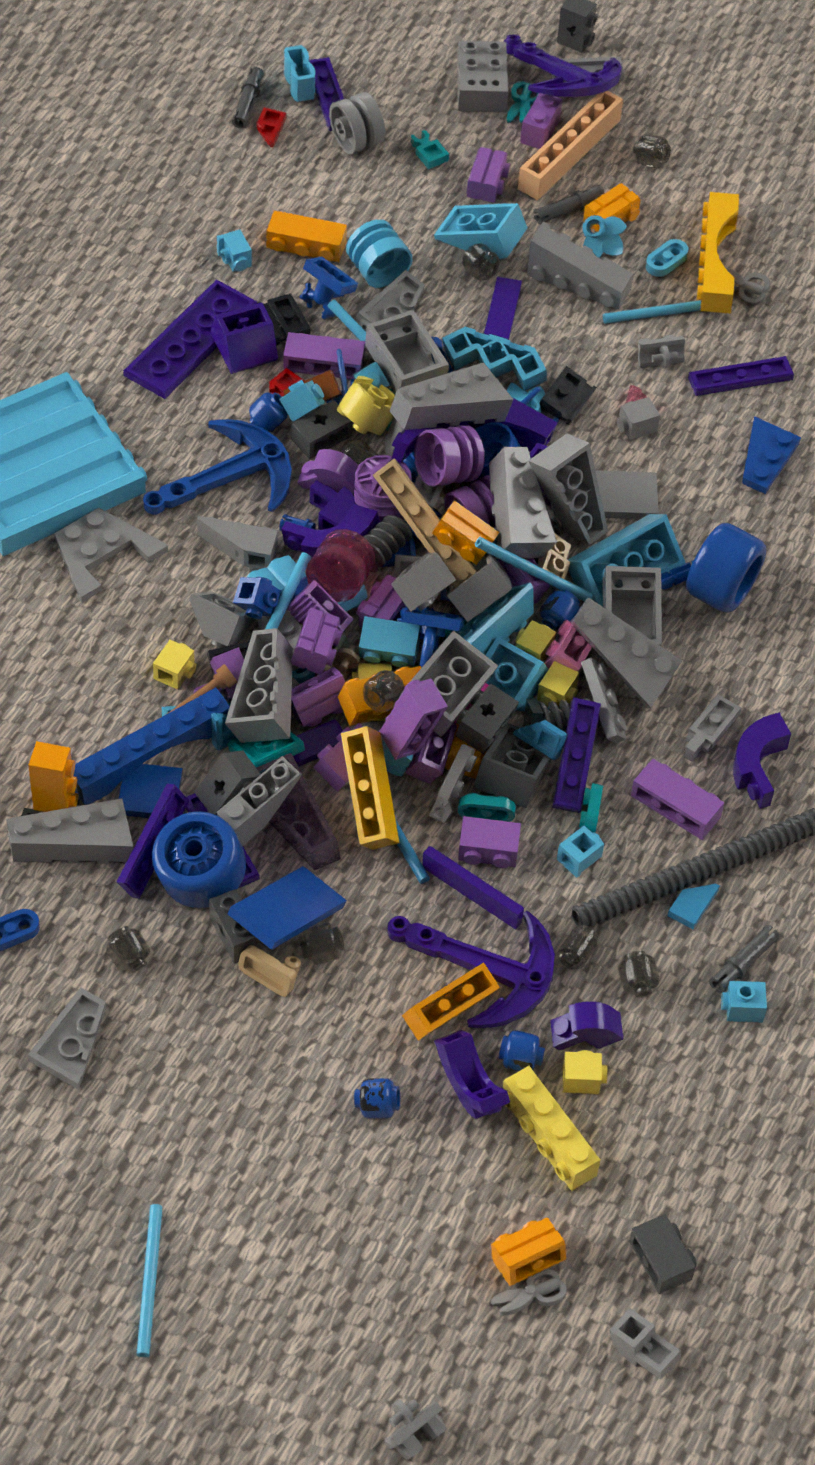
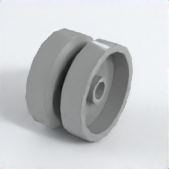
M361 92L351 96L349 100L342 99L331 104L329 110L331 127L337 142L346 153L354 154L364 150L365 146L372 147L383 143L385 139L384 120L376 101L369 93Z

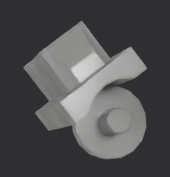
M666 335L661 339H640L638 341L639 367L661 365L664 369L669 368L670 364L685 362V338L683 336Z
M413 1399L407 1405L401 1400L395 1401L392 1404L395 1415L388 1419L393 1427H396L401 1422L404 1425L383 1442L389 1449L395 1447L406 1460L411 1459L423 1449L414 1436V1432L421 1428L431 1441L447 1429L438 1414L443 1409L436 1401L432 1405H427L414 1416L413 1412L419 1408L416 1400Z

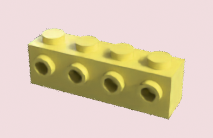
M527 1066L506 1078L502 1089L508 1092L510 1103L505 1104V1106L514 1113L522 1129L527 1134L529 1133L540 1153L547 1157L553 1165L557 1176L562 1181H565L571 1191L595 1178L598 1174L600 1158L531 1067Z

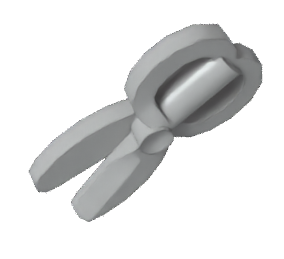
M726 268L734 277V290L739 289V295L743 301L756 305L765 300L766 293L771 288L770 280L766 275L754 272L743 278L736 271ZM760 279L764 281V286L750 281ZM745 292H751L753 294L759 295V297H747L745 295Z
M545 1269L529 1277L525 1289H510L494 1296L491 1300V1305L508 1303L499 1310V1314L502 1316L515 1314L533 1302L541 1306H553L564 1300L567 1286L560 1281L558 1272L552 1269ZM543 1277H549V1278H551V1279L546 1280V1281H544V1282H541V1283H539V1284H536V1285L534 1284V1282L537 1281V1280L540 1279V1278H543ZM559 1290V1293L553 1297H543L546 1294Z

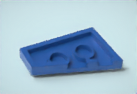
M754 416L742 484L766 494L800 444L801 437Z

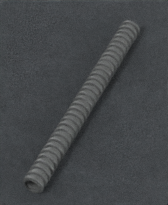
M811 808L808 812L804 811L801 815L797 814L793 818H787L785 821H780L778 824H773L770 828L765 827L762 831L758 830L754 834H748L747 837L743 836L739 838V841L734 840L731 844L726 843L723 847L719 846L715 850H709L708 853L700 854V857L695 856L692 860L687 859L684 863L676 864V867L670 866L668 870L663 869L660 873L656 872L652 876H646L644 880L639 879L636 883L632 882L628 886H622L621 889H614L612 893L607 892L604 896L600 895L596 899H590L588 903L583 902L580 906L576 905L572 907L573 920L576 926L584 931L588 926L592 928L596 923H603L604 919L606 921L611 920L612 916L616 918L620 916V913L625 914L628 910L633 911L636 909V906L640 908L644 906V903L649 904L652 900L657 901L660 897L668 896V893L674 894L676 890L681 891L684 887L688 888L692 884H698L699 881H705L708 877L712 878L715 874L719 875L723 871L727 872L731 870V867L736 868L739 864L744 865L747 861L751 862L754 858L758 859L762 857V854L768 855L770 851L775 852L778 848L782 849L786 845H792L793 842L797 843L801 839L815 835V808Z

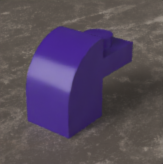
M317 480L310 486V504L321 509L318 514L319 530L329 529L341 523L352 505L355 504L353 494L345 486L338 493L330 486H325Z
M587 1001L569 1005V1013L550 1020L553 1047L557 1050H564L584 1041L597 1049H601L624 1039L620 1012L605 1003Z

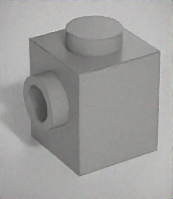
M649 397L630 401L620 406L617 425L621 432H625L629 440L658 432L660 414Z

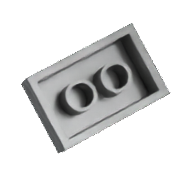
M454 630L411 680L423 681L431 678L447 704V709L433 729L441 737L469 705L475 695L484 687L498 667L496 663Z

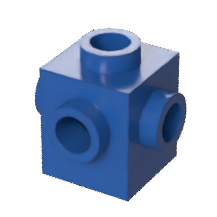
M240 577L233 603L244 609L247 616L261 619L262 616L272 615L279 602L281 590L273 586L271 580L264 577Z

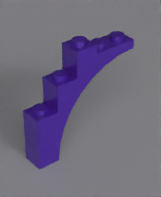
M513 398L505 421L499 422L507 425L518 440L519 445L527 447L528 451H532L537 443L547 446L558 424L556 421ZM485 419V422L480 424H474L473 421H461L456 426L438 423L436 427L404 430V433L399 432L392 443V446L395 447L392 459L402 463L414 452L416 440L420 433L425 430L447 429L448 427L462 425L471 426L475 430L479 426L495 422V419Z

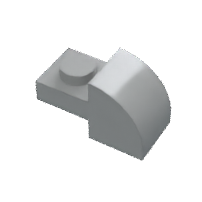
M631 1308L609 1330L613 1344L623 1357L635 1367L640 1364L660 1380L681 1358V1350L658 1335L655 1325Z

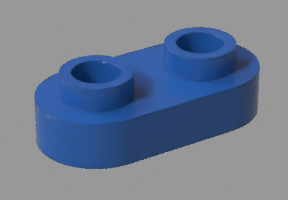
M19 909L0 917V937H2L0 939V951L30 940L38 934L40 929L39 918L34 911ZM22 925L30 926L25 930L20 929Z

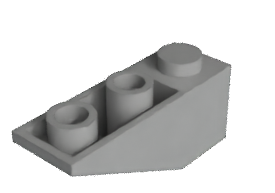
M197 517V535L241 565L262 569L267 568L270 562L274 560L278 546V530L247 525L241 522L220 520L214 517Z
M282 756L216 813L230 824L236 832L241 846H244L267 825L302 775Z

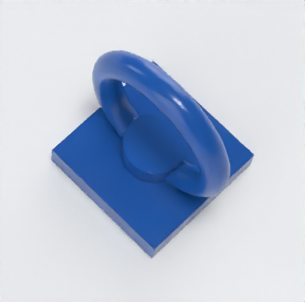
M418 608L411 612L409 609L405 611L403 622L421 625L420 633L425 634L420 660L421 668L438 648L439 636L444 637L446 629L460 631L464 627L465 619L462 615L425 609L420 611Z

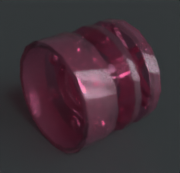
M335 530L327 534L307 564L306 577L308 584L316 580L336 602H346L354 598L373 569L375 555L372 546L367 539L351 530Z

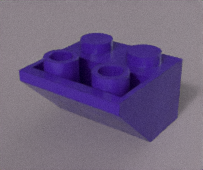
M262 302L215 315L210 333L231 374L278 360L273 323Z

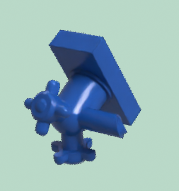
M324 257L307 259L303 269L318 279L315 290L311 288V283H306L300 299L306 302L308 308H312V301L322 305L325 311L322 312L321 317L329 319L336 316L328 308L331 300L343 297L344 294L355 292L359 283Z

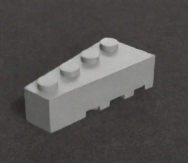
M543 221L531 239L527 275L535 280L544 281L559 289H565L583 298H589L602 303L604 306L619 310L631 291L633 273L606 257L603 259L598 258L592 252L593 250L585 245L581 248L569 241L570 236L563 232L560 235L550 230L551 225Z
M483 362L398 388L390 412L404 430L436 427L438 423L456 426L461 421H473L474 424L484 423L485 419H495V422H504L513 398Z
M565 434L528 460L567 535L590 545L608 532L589 442L570 434Z
M504 447L489 463L491 494L494 495V504L492 505V515L495 516L496 523L494 529L499 532L496 537L497 545L523 559L542 558L557 543L537 477L528 462L531 459L528 448Z
M429 552L408 566L391 585L410 612L415 608L422 611L432 604L441 591L456 581V579L438 553Z
M590 598L585 600L571 621L572 626L598 652L607 665L616 672L647 709L652 707L682 662L681 659Z
M278 628L255 630L250 639L225 721L227 727L241 743L290 739L291 659L293 647Z
M122 798L6 819L13 861L52 862V860H68V863L97 861V864H109V862H124L126 864L133 850L132 838Z

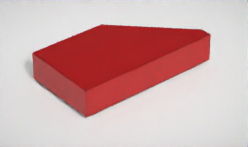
M263 107L256 123V129L267 144L274 148L286 121L287 112Z
M285 368L269 381V393H278L283 397L285 396L283 390L288 389V387L300 380L303 382L305 380L288 368Z

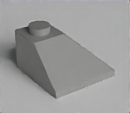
M215 592L194 593L189 598L203 635L212 639L211 643L221 648L238 644L255 621V618L247 616L245 614L246 611L235 605L232 600Z

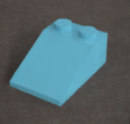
M518 203L454 206L434 234L436 240L484 258L503 259L510 255L528 227Z

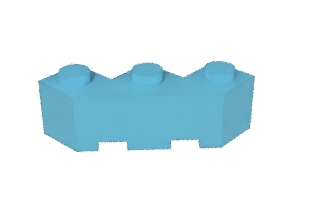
M463 327L442 338L444 350L454 370L479 360L480 363H485L496 378L513 370L522 389L525 391L547 381V369L534 347L512 343L511 340L491 334L485 335L469 327Z

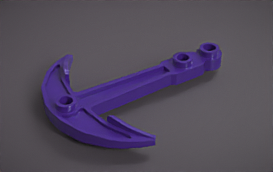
M507 35L504 40L506 42L507 54H513L515 58L557 76V78L530 84L528 90L556 97L591 96L610 90L618 84L621 77L622 67L616 58H610V60L605 61L603 70L591 73L545 53L544 50L536 47V43H523L519 35Z
M529 911L523 912V919L529 937L530 953L526 964L449 938L445 933L420 923L411 924L403 916H395L388 922L387 933L392 941L405 942L407 947L434 958L441 957L469 970L484 962L497 982L513 988V991L506 1000L500 997L486 1010L468 1019L467 1024L470 1028L504 1026L525 1017L543 1001L553 981L555 953L550 936L540 921ZM395 925H403L404 927L396 928ZM422 936H430V938L424 939ZM532 978H538V979H540V980L537 981V982H535V981H532L531 979H532Z

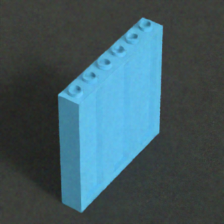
M68 372L0 400V553L3 556L56 533L97 508L106 511L146 493L145 482L148 479L145 470L141 466L138 467L130 450L124 449L118 434L110 430L104 415L98 414L92 399L83 394L79 382L73 380Z

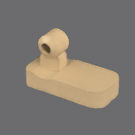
M249 945L240 954L238 966L247 976L280 996L286 997L294 989L301 961L298 957L288 956L284 963H280L279 960L258 947Z

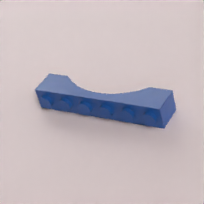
M214 688L76 763L73 775L77 777L75 792L79 794V798L84 805L91 804L110 794L133 770L155 755L185 742L212 738L211 714L214 712L228 714L230 705L219 690Z

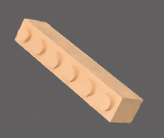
M605 91L597 94L520 167L518 190L538 201L620 121L623 98L610 91Z

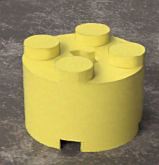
M358 376L339 403L337 411L354 422L353 427L358 432L366 434L369 431L381 435L394 418L390 408L395 394L382 384L379 388L372 385L374 380L369 377Z

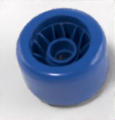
M719 524L706 538L692 563L686 581L687 591L694 598L723 613L733 612L746 598L761 571L767 552L765 543L733 524Z
M197 811L177 816L162 828L153 845V866L163 888L171 898L184 906L208 908L209 899L238 889L243 881L246 871L244 850L230 824L215 814Z

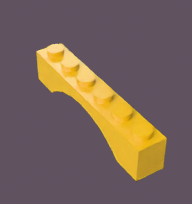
M710 192L709 201L703 203L702 217L707 218H702L701 233H706V235L701 234L700 250L705 251H700L699 266L703 268H699L698 283H702V285H698L696 300L701 301V311L731 314L734 277L720 261L717 249L720 243L736 230L739 194Z

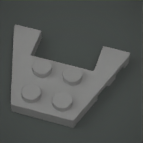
M100 508L93 510L54 533L55 541L81 602L102 591V585L89 570L124 549L132 546L148 563L168 552V545Z

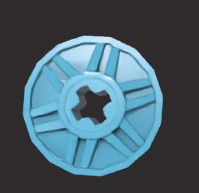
M372 220L363 224L354 231L346 244L347 255L356 268L359 269L369 286L374 288L388 286L405 270L409 271L412 265L413 256L410 250L399 238L391 224L385 220Z

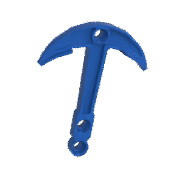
M241 420L209 421L208 428L227 436L238 445L242 444L243 441L250 449L193 476L183 477L161 486L159 491H150L143 497L145 511L156 515L161 513L165 507L173 508L194 499L198 494L265 469L270 476L271 489L268 511L273 512L285 500L289 492L292 477L289 455L280 440L262 427Z

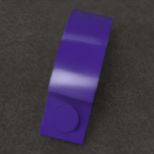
M353 504L344 520L332 528L315 530L286 521L281 531L284 544L292 550H300L302 553L309 554L312 557L309 563L331 564L354 557V546L379 523L378 511Z
M780 712L765 716L751 724L742 734L734 758L733 777L737 789L747 787L751 800H756L760 809L771 806L774 789L762 769L760 761L770 754L788 749L791 732Z
M459 1030L434 1040L446 1076L461 1104L474 1119L497 1113L503 1109V1105L510 1103L508 1092L495 1085L486 1074L479 1059L472 1034Z

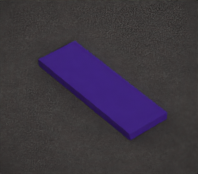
M216 279L123 370V376L166 399L217 348L210 333L215 315L257 304L258 302Z

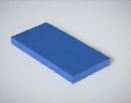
M302 866L232 905L228 915L272 950L341 910L347 900Z

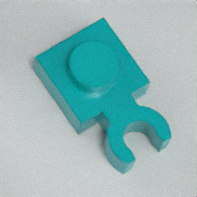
M426 130L422 131V139L416 138L414 134L411 135V145L416 148L417 157L427 169L449 161L450 154L437 139L430 141V135Z

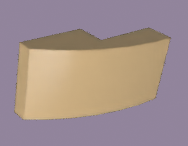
M555 534L557 543L542 558L538 559V566L565 579L571 563L567 560L571 544Z

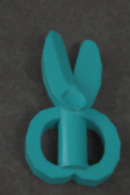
M524 81L517 82L511 88V97L516 103L508 111L507 123L512 122L519 112V121L522 123L530 110V105H533L539 93H536V97L530 98L532 91L528 90L529 83ZM523 88L521 94L516 93L518 89Z

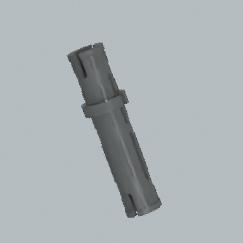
M251 67L247 80L242 84V94L232 119V124L235 127L246 128L254 101L260 94V84L264 77V71L259 67Z
M596 185L585 191H575L569 197L534 209L533 213L537 214L534 215V218L538 224H542L543 221L546 222L574 210H584L586 205L605 193L601 185Z
M766 925L734 957H729L725 961L724 967L709 979L711 987L714 989L720 983L716 992H725L729 981L741 979L746 975V969L774 942L779 940L780 936L776 929L769 935L773 927Z

